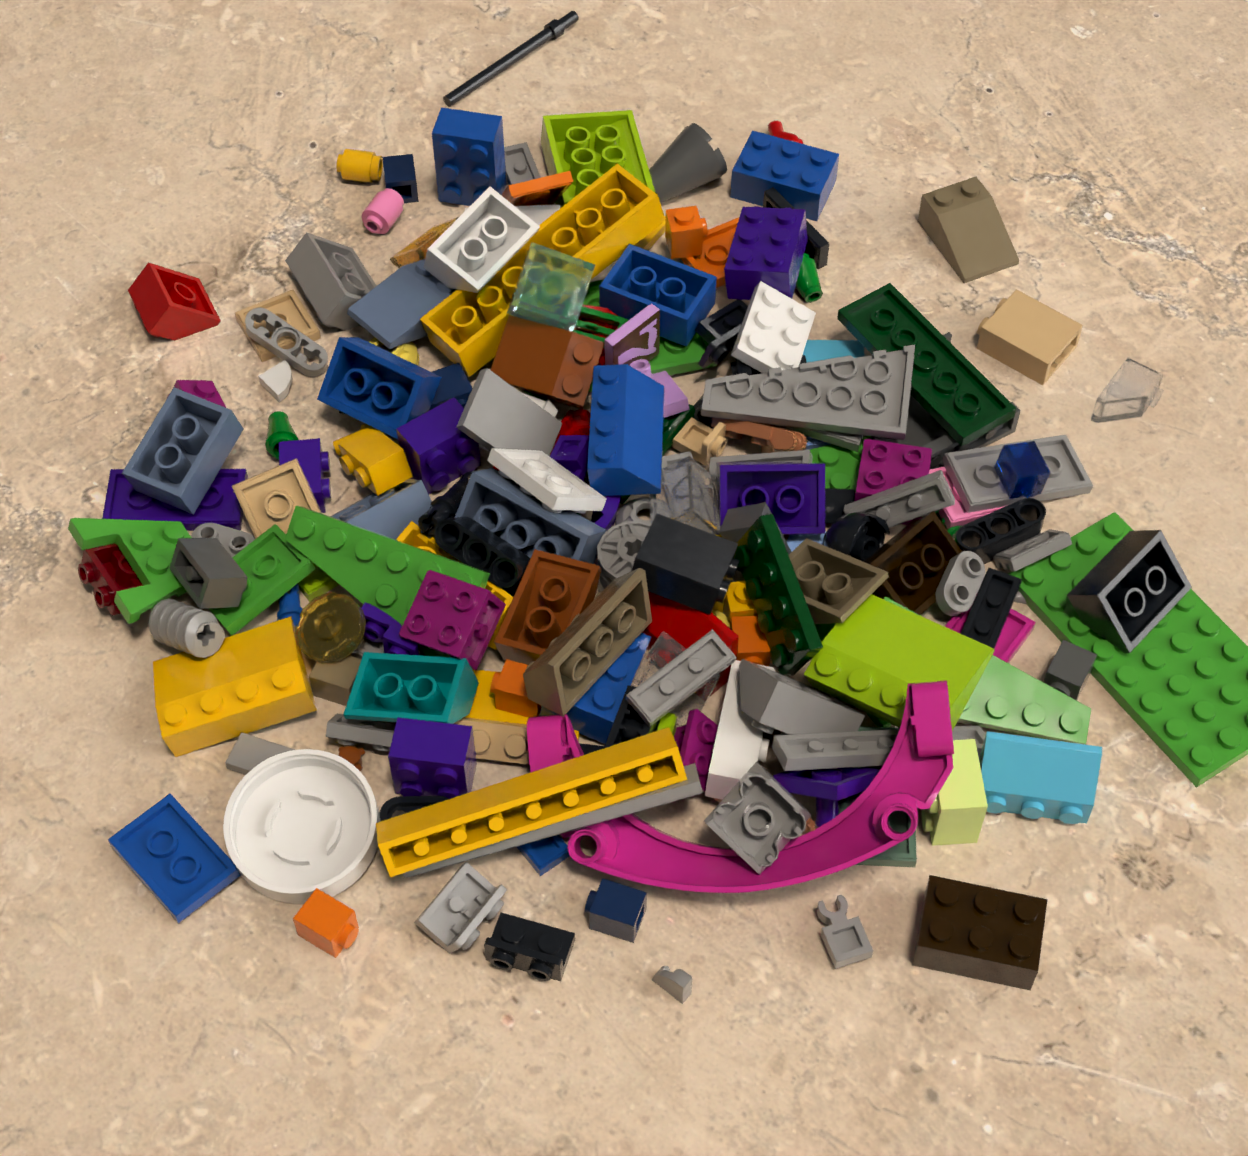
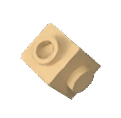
M691 417L673 438L672 447L682 453L691 451L693 459L706 466L710 462V457L720 456L726 447V425L719 422L712 429Z

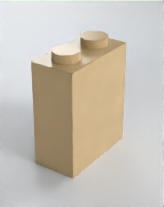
M1016 289L1008 299L1003 298L999 302L995 313L990 318L985 317L980 323L977 334L980 335L977 349L1037 383L1044 385L1078 346L1083 325Z

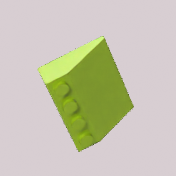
M632 110L543 116L541 147L548 175L571 171L573 179L569 188L555 202L556 205H560V208L616 164H619L655 192Z
M871 594L843 623L835 624L823 639V648L812 658L804 676L814 688L898 728L901 726L908 684L947 680L953 731L995 650Z

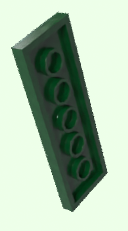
M891 283L838 310L837 319L871 354H873V351L886 350V352L903 350V346L915 345L910 394L961 447L1015 417L1017 408Z

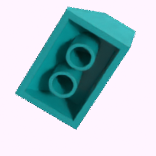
M364 652L343 715L346 719L396 722L397 717L454 724L470 714L479 682L466 658L461 660L452 657Z

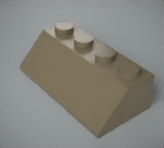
M638 568L614 579L603 591L597 593L593 602L581 614L574 617L571 624L559 637L551 641L549 647L541 656L528 665L523 673L528 699L564 717L652 622L645 570Z

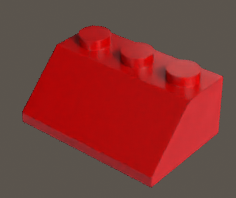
M648 592L652 622L642 633L651 636L648 650L655 656L661 667H664L712 629L737 657L739 636L712 612L709 615ZM731 665L697 690L696 693L703 700L708 699L728 682Z

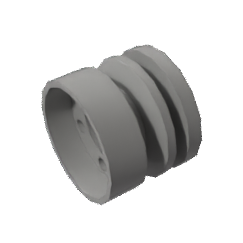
M625 521L612 526L602 535L597 546L598 565L601 567L598 582L599 592L603 591L614 579L632 571L635 557L652 524L643 521Z

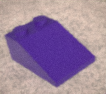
M717 462L719 530L728 509L766 502L782 534H825V463Z

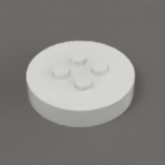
M299 749L272 756L255 766L243 777L228 801L224 815L223 831L226 848L233 863L243 879L253 889L276 901L304 904L316 888L333 897L346 890L363 875L371 864L378 848L376 823L381 822L373 791L366 778L353 764L330 752Z

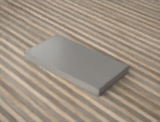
M1066 435L945 453L942 459L944 467L967 513L1005 507L1025 498L1045 501L1088 494L1093 488L1089 476Z

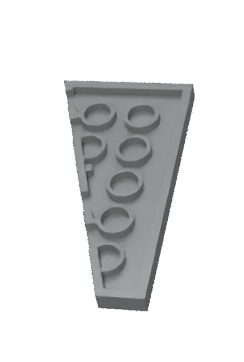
M915 345L903 346V350L886 352V350L873 351L872 355L857 358L849 355L802 363L797 368L781 370V367L768 369V373L750 376L742 373L707 379L705 381L701 416L905 440Z

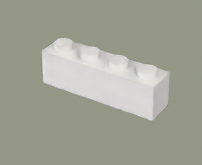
M735 660L731 664L705 790V796L722 800L756 762L766 761L769 740L762 739L764 731L752 726L753 718L741 711L739 673L741 661ZM760 665L772 671L776 670L774 667Z

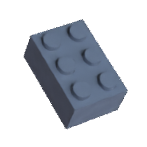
M174 387L122 474L137 492L194 515L244 428L232 410Z

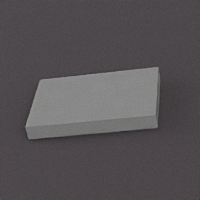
M485 368L480 370L456 428L489 451L492 448L537 450L550 456L562 422L491 370Z

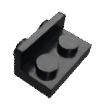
M500 912L492 937H487L484 944L486 960L502 970H512V968L528 972L531 977L537 980L549 981L553 979L561 982L575 942V933Z

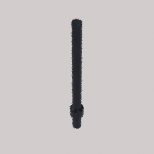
M571 11L559 20L553 19L544 26V30L443 97L445 104L451 107L550 39L555 40L563 35L566 28L579 20L577 13Z

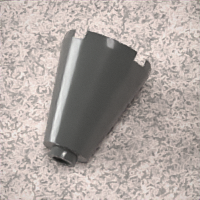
M695 123L686 126L649 169L655 193L658 195L660 203L721 178L727 172L726 161L720 149L713 150L708 143L712 138L702 127Z

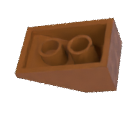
M509 315L491 371L517 389L577 409H583L593 380V368L598 365L604 342L572 331Z
M535 549L494 640L503 660L506 661L508 659L527 665L536 661L549 647L551 641L559 637L567 629L574 617L581 614L593 602L601 567Z

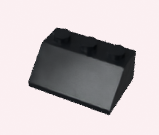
M1161 530L1129 531L1067 596L1084 625L1124 653H1130L1192 586Z

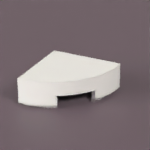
M286 360L258 376L260 384L278 402H281L289 394L292 373Z

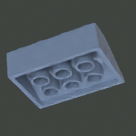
M494 468L472 472L455 518L465 516L472 518L526 554L530 559L536 549L594 564L598 555L597 546L602 535L607 531L571 510H562L561 513L546 510L542 507V502L539 499L522 492L519 484L504 478ZM455 527V528H454V536H455V538L458 540V538H459V531H458V529ZM482 545L481 553L483 557L486 559L487 550L485 546ZM510 563L509 572L510 575L514 578L515 569L513 565ZM518 586L502 589L514 597Z

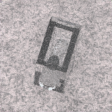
M1127 358L1097 398L1091 421L1101 423L1142 417L1149 406L1154 408L1163 394V390L1159 388L1163 374Z

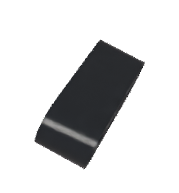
M1034 498L1021 499L963 525L956 533L955 542L962 552L972 551L986 564L994 560L995 554L1040 534L1046 516V508L1039 500Z
M467 516L444 519L435 527L434 539L441 549L463 564L489 572L488 580L500 588L519 586L530 561L526 554ZM455 527H456V528L458 529V531H459V538H458V540H457V539L455 538V536H454V528H455ZM482 545H484L487 550L486 559L483 557L481 553ZM510 563L513 565L515 569L514 578L510 575L509 572Z

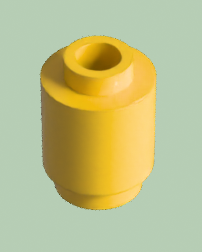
M345 149L343 154L338 155L337 172L341 173L342 179L368 183H372L373 180L380 181L383 171L382 156H376L375 152Z

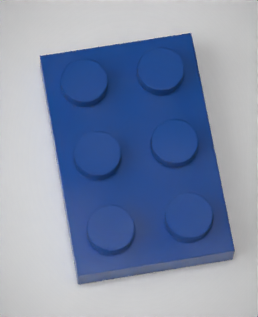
M168 794L108 839L112 849L178 923L241 876L233 861L171 794Z

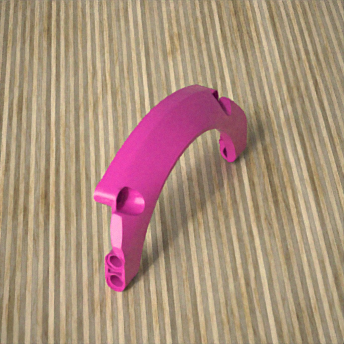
M947 680L908 684L906 705L896 740L881 770L870 785L849 807L834 819L811 832L791 839L779 852L778 858L770 866H767L760 875L732 848L705 846L682 840L655 828L634 813L562 833L561 836L563 838L570 837L568 841L569 855L579 864L623 879L669 889L709 893H743L785 887L820 878L865 861L913 835L918 826L917 808L929 809L954 768L952 755L954 754ZM567 714L564 717L561 715L528 718L527 741L530 772L584 755ZM901 810L910 816L911 826L907 831L902 833L896 832L890 827L888 821L893 811ZM585 835L591 836L596 841L597 850L593 856H587L581 850L580 842Z

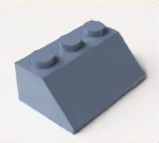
M408 479L379 496L372 493L330 517L396 540L411 521L418 525L420 516L426 513L432 506L430 505L432 500L422 480Z

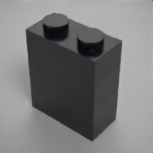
M656 514L635 557L632 571L638 568L645 570L648 592L711 615L716 601L724 602L730 586V582L725 581L726 578L733 580L740 560L734 558L738 543Z

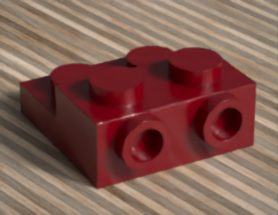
M117 544L83 550L82 561L78 566L81 582L92 585L94 588V599L99 608L106 607L112 616L121 614L114 602L116 591L143 586Z

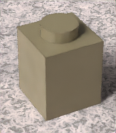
M347 655L332 662L317 660L309 675L313 696L346 706L362 659Z

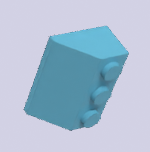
M987 731L979 757L988 804L987 812L995 814L1008 812L1022 814L1030 819L1043 817L1058 819L1066 824H1087L1095 801L1102 747Z

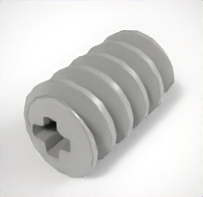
M167 598L158 602L150 613L149 630L153 638L159 643L200 658L212 656L223 643L225 632L211 612Z

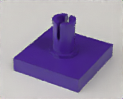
M864 767L784 771L773 775V777L789 793L816 797L815 825L820 827L839 815L838 800L865 791L880 770Z

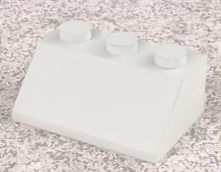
M489 187L427 249L423 268L448 288L478 293L539 230L540 226L492 187Z

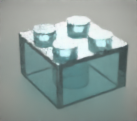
M532 242L526 252L507 314L573 331L577 324L595 264Z

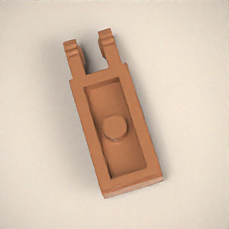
M713 417L711 424L712 427H715L719 422L726 425V437L742 440V436L745 434L752 436L751 443L771 447L772 443L774 449L804 450L806 445H808L807 437L804 434L768 424Z

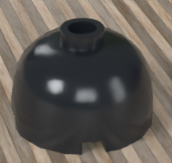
M854 512L845 514L838 518L826 531L824 546L864 562L884 545V533L890 535L889 527L884 519L869 513Z

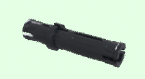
M472 471L466 472L443 496H438L431 502L430 505L432 506L420 516L418 520V525L422 532L426 533L432 527L428 535H434L435 527L440 521L455 518Z

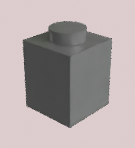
M1063 640L1046 672L1043 682L1078 700L1091 674L1097 654Z

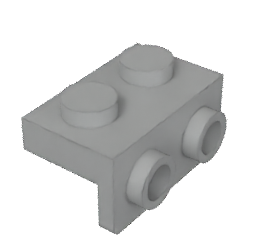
M465 862L414 923L449 954L460 947L466 950L480 935V931L476 928L483 919L491 920L502 908L504 902L500 898L507 889L502 884L494 887L469 863Z

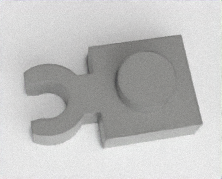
M843 895L837 896L836 905L839 910L836 912L828 911L823 900L818 902L817 907L818 918L824 924L829 925L822 927L821 937L835 969L871 958L873 955L872 946L859 916L847 919L848 903Z

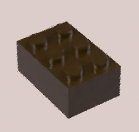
M929 875L912 966L1031 991L1039 969L1047 899Z

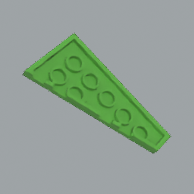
M297 505L295 506L285 537L286 541L361 603L364 604L366 602L379 608L397 620L401 625H403L427 571L432 570L484 589L490 575L489 572ZM418 644V650L426 656L451 657Z
M884 597V600L893 603L899 607H902L908 611H911L908 608L896 603L895 601L887 597ZM992 655L958 722L975 726L980 725L985 728L1035 738L1086 745L1091 708Z

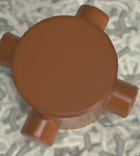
M342 746L338 749V756L346 759L359 771L363 769L361 756L365 754V751L362 747L358 749L354 746Z

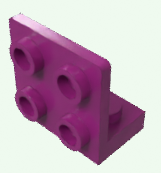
M865 439L854 502L928 475L932 449ZM918 517V518H915V519H913V520L904 522V523H902V524H903V525H908L909 523H911V522H913V521H915V520H917V519H919V518H921V517Z
M429 570L424 577L399 635L403 639L450 655L452 658L461 660L466 658L471 668L476 671L506 604L487 589Z

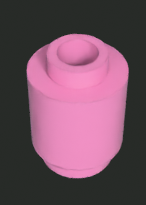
M389 188L378 192L361 215L366 229L375 234H386L403 211L404 200L397 191Z

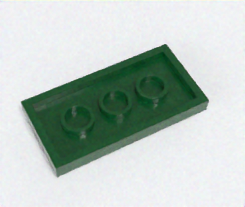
M773 514L763 515L754 522L737 542L738 546L734 558L740 560L738 567L741 568L746 582L747 595L753 601L757 611L759 628L765 633L768 641L771 660L778 668L780 674L789 677L795 675L823 648L775 518Z

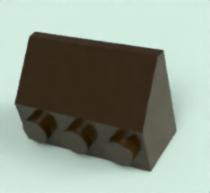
M934 511L909 523L864 561L887 571L889 576L872 595L881 599L887 597L919 615L936 602V590L950 559L962 552Z

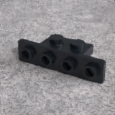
M735 300L700 321L695 331L709 344L698 363L702 368L707 367L713 362L719 364L733 350L748 308L742 300Z

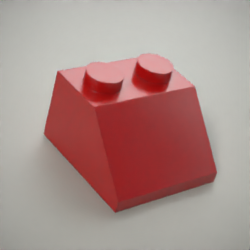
M148 262L128 289L146 331L154 337H163L175 341L218 326L221 322L199 278Z

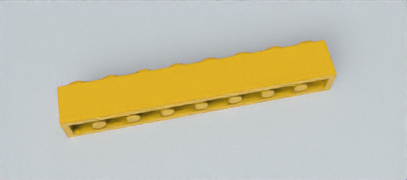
M668 727L376 823L378 847L389 876L393 877L688 779L678 746Z

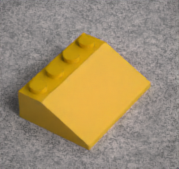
M291 616L226 637L219 650L206 658L195 657L192 654L181 652L153 661L155 708L161 735L175 757L238 737L241 732L247 734L317 711Z

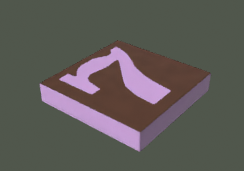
M651 303L604 339L605 365L628 364L630 366L633 361L645 359L649 362L659 354V308Z

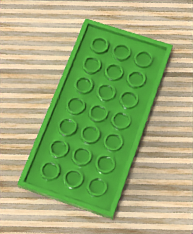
M1114 512L1071 537L1072 545L1015 572L1013 571L1009 575L1022 579L1019 592L1025 598L1026 604L1061 642L1065 640L1097 654L1091 671L1092 676L1197 788L1248 755V646L1192 589L1182 597L1130 653H1124L1084 625L1067 594L1129 531H1134Z

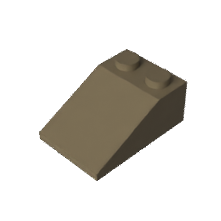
M977 176L922 195L918 222L963 283L1019 264V258L996 204Z
M808 538L789 554L814 624L843 623L889 577L888 572Z

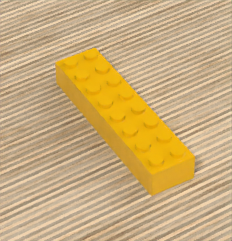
M616 164L539 225V230L478 293L457 289L420 318L430 342L454 364L460 363L464 373L470 377L495 357L509 315L539 322L617 260L629 244H637L666 221L658 195L619 164Z

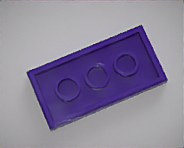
M124 469L110 470L102 519L179 521L187 531H194L195 528L204 523H216L236 530H241L243 510L232 485L248 479L246 469H220L194 515L137 492L122 474Z

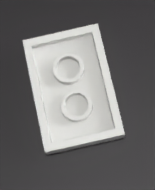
M760 281L754 288L731 356L761 373H768V369L781 367V370L799 367L816 312Z
M492 448L487 461L499 469L498 473L504 478L519 484L520 490L525 494L539 499L542 502V507L554 513H561L562 510H572L581 514H585L586 511L603 510L607 498L544 452Z

